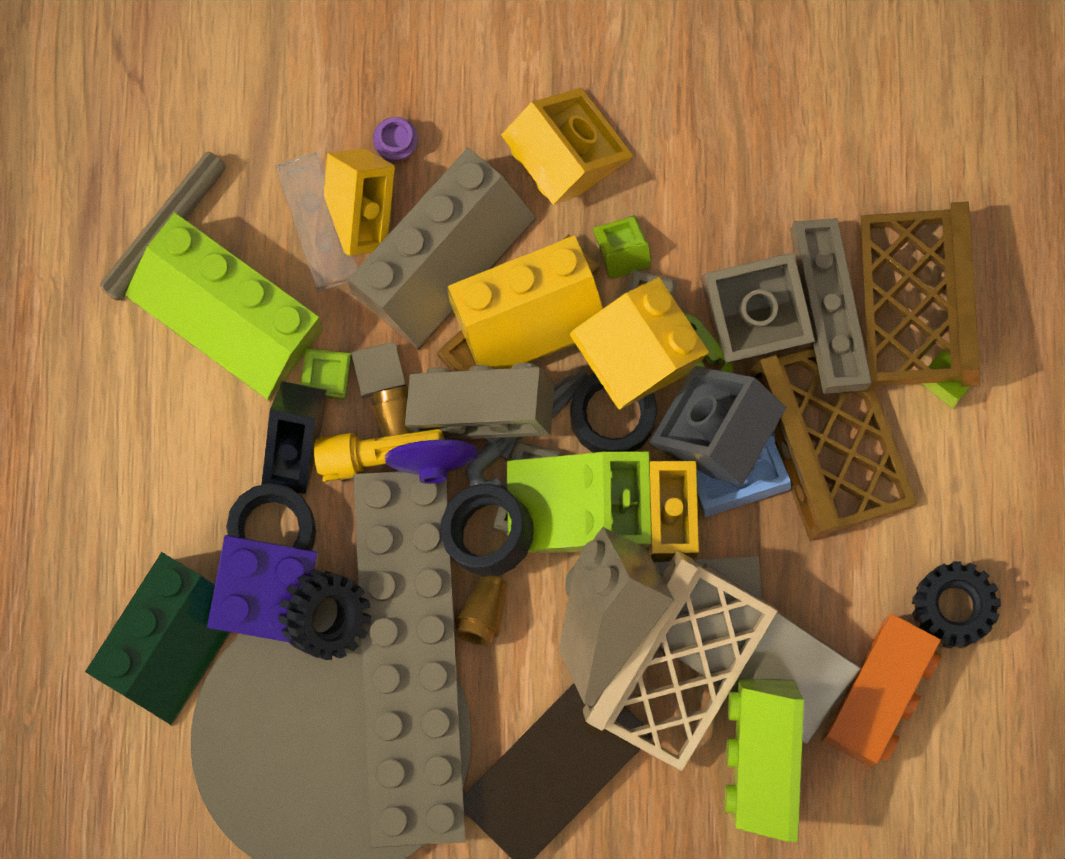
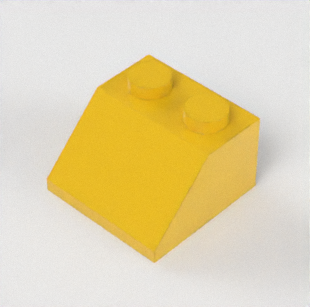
M582 88L532 101L501 134L510 147L514 158L523 164L536 181L539 191L553 205L578 197L629 162L633 157V154Z
M660 277L625 293L569 333L619 410L683 378L709 353Z

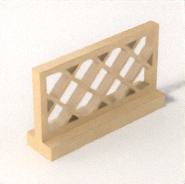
M677 550L662 575L674 601L593 706L585 705L583 713L585 721L601 731L606 729L676 769L683 771L778 610L695 563L692 558ZM701 578L717 588L720 604L694 611L690 594ZM724 592L737 599L726 602ZM686 602L688 613L678 615ZM749 605L762 613L753 629L734 633L729 610ZM723 612L729 635L702 642L696 619ZM691 621L697 644L670 651L666 634L671 626ZM746 639L739 651L737 641ZM662 643L664 653L655 655L660 644ZM731 643L735 659L730 668L710 674L704 650ZM699 652L705 675L678 682L672 659ZM667 661L673 684L646 691L642 675L647 666ZM722 680L715 691L713 682ZM638 683L641 693L631 695ZM707 684L711 700L706 708L686 714L681 690ZM675 692L681 715L654 722L648 699ZM643 701L649 724L629 729L615 721L624 706ZM698 720L691 731L689 722ZM684 724L687 740L678 755L660 746L657 735L658 730ZM652 733L654 742L641 735Z

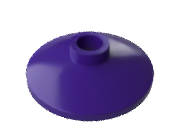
M459 440L418 441L391 449L385 455L386 465L398 471L419 475L421 483L436 484L445 482L448 472L460 469L473 462L478 457V449L471 443Z

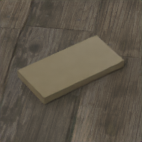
M705 563V565L703 566L709 571L717 574L718 576L724 578L725 580L733 583L734 585L752 594L751 592H749L748 590H746L745 588H743L742 586H740L739 584H737L736 582H734L733 580H731L730 578H728L727 576H725L709 564ZM700 578L690 594L694 611L720 604L717 588ZM724 592L726 602L737 599ZM686 602L678 615L688 613ZM749 605L729 610L734 633L753 629L762 613ZM778 611L738 678L794 680L804 698L802 741L808 744L861 668L857 663ZM723 612L696 619L702 642L729 635ZM691 621L672 625L666 634L670 651L697 644ZM746 639L737 641L739 651ZM731 643L704 650L710 674L729 669L735 659ZM699 652L678 658L703 676L705 675ZM738 679L730 692H737ZM722 680L714 681V683L719 686Z

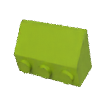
M738 678L737 692H729L728 719L736 721L735 738L727 739L726 764L727 767H734L733 785H725L724 809L725 813H732L737 829L785 842L798 843L804 698L794 680Z

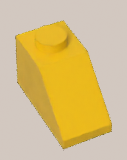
M366 148L327 153L324 198L344 253L348 256L372 253L388 236L395 166Z

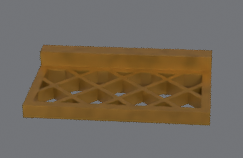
M969 201L951 202V209L861 215L867 362L872 382L870 386L961 381V387L980 386ZM943 224V236L931 248L914 236L923 225ZM890 227L900 237L884 251L871 241V228ZM906 242H909L924 254L910 270H907L892 258ZM943 248L945 260L938 255ZM872 253L879 257L873 264ZM930 261H933L943 269L946 277L933 290L916 277ZM885 263L902 276L888 292H885L873 282V276ZM909 282L926 295L912 312L894 299ZM945 289L947 291V301L940 296ZM874 294L881 298L875 306ZM932 302H935L948 313V319L936 332L918 318ZM887 305L905 318L890 334L875 323V317ZM911 324L929 337L914 354L896 341ZM948 330L950 343L942 338ZM876 335L883 340L877 348ZM937 344L950 355L951 368L931 369L920 359ZM889 347H892L907 360L898 371L877 372V359ZM913 366H915L918 370H910V369H911Z
M814 348L779 358L777 355L760 359L748 372L750 377L756 378L787 407L774 430L775 444L791 480V492L809 541L825 537L831 532L917 505L874 387L869 386L867 390L851 391V393L864 399L867 412L862 421L840 410L848 392H840L834 406L813 396L812 392L820 378L817 363L811 361L816 359ZM798 364L814 373L806 391L790 383L785 370L786 367ZM795 397L801 399L799 406ZM807 403L830 415L821 433L805 425L802 414ZM835 419L858 430L850 448L827 437ZM870 420L872 421L874 427L868 425ZM864 433L880 442L883 453L878 463L856 452ZM811 439L817 442L815 447H813ZM822 446L845 457L837 476L821 468L817 457ZM851 460L873 472L865 491L843 480ZM886 461H887V464H888V466H889V469H887V468L884 467ZM879 476L895 483L901 500L886 503L871 495ZM827 482H829L830 484H832V487H831L830 491H829ZM838 488L861 499L854 514L839 518L833 502ZM867 503L875 507L864 511Z

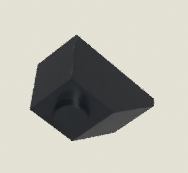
M285 381L281 382L269 412L261 485L268 483L288 486L297 493H307L315 460L314 443L321 434L327 390Z

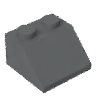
M695 366L688 374L650 443L680 461H696V470L711 478L743 485L787 407L754 377Z

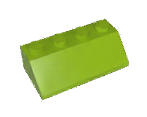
M175 212L146 247L125 293L129 300L268 401L280 387L281 382L288 377L305 355L306 348L309 349L323 331L319 316Z

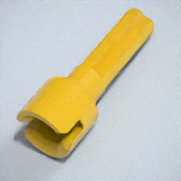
M439 429L361 440L354 432L316 438L314 443L315 465L317 473L324 476L323 482L353 478V475L362 474L365 467L386 464V453L395 447L418 441L445 440L442 430Z

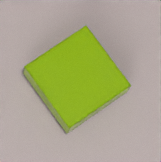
M306 348L301 385L327 390L326 399L346 401L352 359L351 353Z

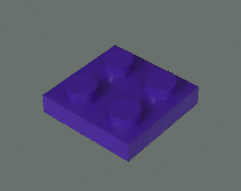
M224 534L207 628L290 642L291 640L285 638L281 631L287 626L279 623L278 614H287V609L280 607V602L282 598L290 601L292 595L286 591L290 584L297 587L301 586L296 578L302 574L311 577L310 571H314L317 551Z

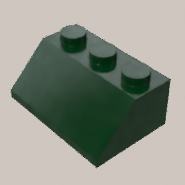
M161 552L85 672L172 726L231 633L207 628L215 585Z

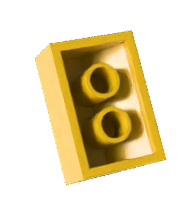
M575 235L448 286L449 302L476 365H486L495 369H511L514 364L530 363L575 345L569 333L603 309L593 275Z

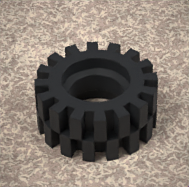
M953 561L949 565L944 563L937 566L920 581L916 587L917 592L912 598V604H915V610L912 614L914 620L918 619L920 623L918 628L941 639L940 643L943 644L944 648L951 649L954 646L964 648L976 643L993 629V624L999 618L1000 614L997 613V609L1001 606V598H996L995 595L998 588L995 583L990 584L987 580L990 575L985 571L980 573L975 570L977 566L968 563L965 566L961 565V561ZM949 588H959L968 593L973 602V612L968 620L956 623L949 621L942 615L939 609V598L943 591Z
M319 570L310 571L311 577L302 574L296 578L301 586L297 587L290 584L286 589L292 595L290 601L282 598L280 602V607L287 609V614H278L279 623L287 626L281 630L284 637L291 640L289 643L294 648L316 658L332 660V656L339 659L347 656L344 648L351 651L356 650L359 645L354 641L355 637L358 636L365 639L368 631L360 629L362 623L370 624L371 615L363 613L364 609L371 608L369 600L361 597L365 594V591L362 587L355 585V581L326 570L325 573ZM333 598L337 603L336 619L327 631L317 632L312 625L313 612L321 600Z

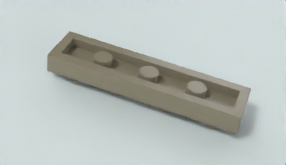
M838 219L794 221L790 231L815 339L813 345L823 394L867 390L872 382Z

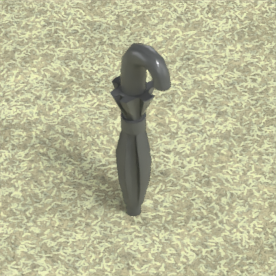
M583 369L575 375H571L554 384L552 418L570 402L576 388L588 376ZM523 437L486 438L489 443L480 449L478 457L468 464L465 474L470 485L491 483L504 487L497 478L485 480L482 473L499 457H503L507 461L517 440H521Z

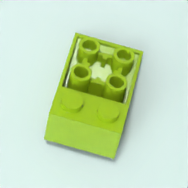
M596 452L507 461V490L528 509L533 521V541L528 553L581 552L584 546L595 538L602 527L646 549L651 545L649 452ZM507 512L509 536V533L511 531V518L509 513Z

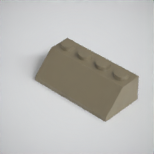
M467 147L349 277L348 282L351 294L419 350L453 313L449 302L448 286L493 268L536 220V217L504 177Z

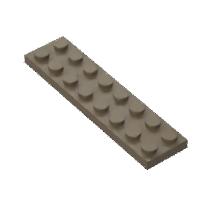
M401 471L353 475L358 586L362 587L365 591V594L361 597L368 599L371 608L363 610V613L371 615L370 624L362 623L360 628L368 631L365 639L361 638L370 847L466 843L451 558L446 552L440 537L441 519L448 505L447 483L445 481L436 484H424L420 482L419 475Z

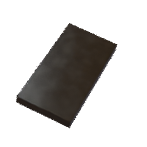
M574 683L463 796L464 812L511 859H535L640 750L637 746L606 729L601 731L585 721L583 708L586 704L583 703ZM625 706L615 720L629 729L644 725ZM652 733L643 734L641 736L650 740L652 738Z

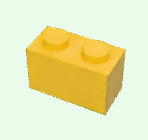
M650 461L651 545L647 551L653 562L671 561L677 550L694 560L699 553L696 461Z

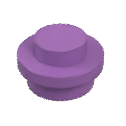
M391 117L378 124L373 134V143L377 153L384 159L402 161L414 153L418 137L415 127L408 120L400 117Z

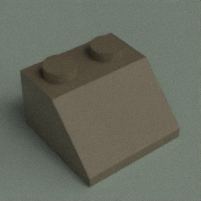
M794 252L705 273L701 276L711 323L725 363L815 342Z

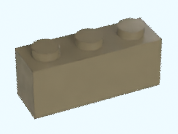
M517 363L511 369H495L486 365L471 366L469 371L454 372L440 367L429 368L427 373L410 374L405 426L412 433L435 429L442 430L445 440L551 435L555 383L540 367L531 363Z

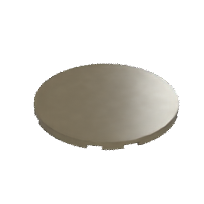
M321 600L316 606L312 616V625L317 632L327 631L333 625L337 616V603L335 600ZM240 634L220 655L204 681L198 695L191 726V758L196 783L203 802L213 820L239 849L253 859H407L424 846L370 847L361 638L358 636L354 639L359 645L356 650L351 651L344 648L347 656L340 659L332 656V660H324L294 648L289 642ZM457 677L462 784L464 786L471 756V723L466 698Z

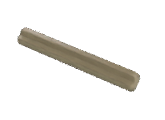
M209 151L204 153L104 277L100 287L108 296L117 301L124 297L146 247L175 212L183 219H186L222 175L226 166L218 156Z

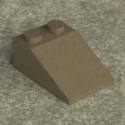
M604 527L601 528L592 541L584 546L580 558L575 563L559 645V652L583 703L590 707L593 706L674 601L670 590L647 549Z

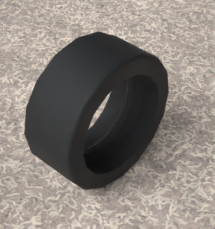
M595 373L585 377L574 392L570 408L572 430L579 442L592 453L635 452L642 448L652 434L658 412L655 394L651 393L637 401L641 415L635 429L622 438L611 439L595 432L588 422L586 413L588 402L596 392L604 387Z
M273 483L254 486L240 495L231 507L226 525L227 534L246 538L244 531L246 519L255 508L261 504L271 502L285 505L293 511L299 525L297 540L292 547L313 549L317 532L314 515L302 495L290 487Z
M491 483L477 484L459 492L447 505L441 519L440 537L446 552L467 571L483 577L500 576L516 568L527 556L533 541V521L528 509L506 488ZM487 505L503 507L511 518V531L506 542L497 551L487 556L471 553L463 542V531L468 519L477 510Z

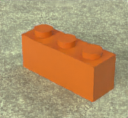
M890 613L882 622L860 665V671L851 682L821 741L869 767L878 764L880 759L887 762L900 739L899 736L893 733L901 717L908 721L919 703L921 696L914 692L921 678L924 677L929 680L939 664L942 655L935 651L941 639Z

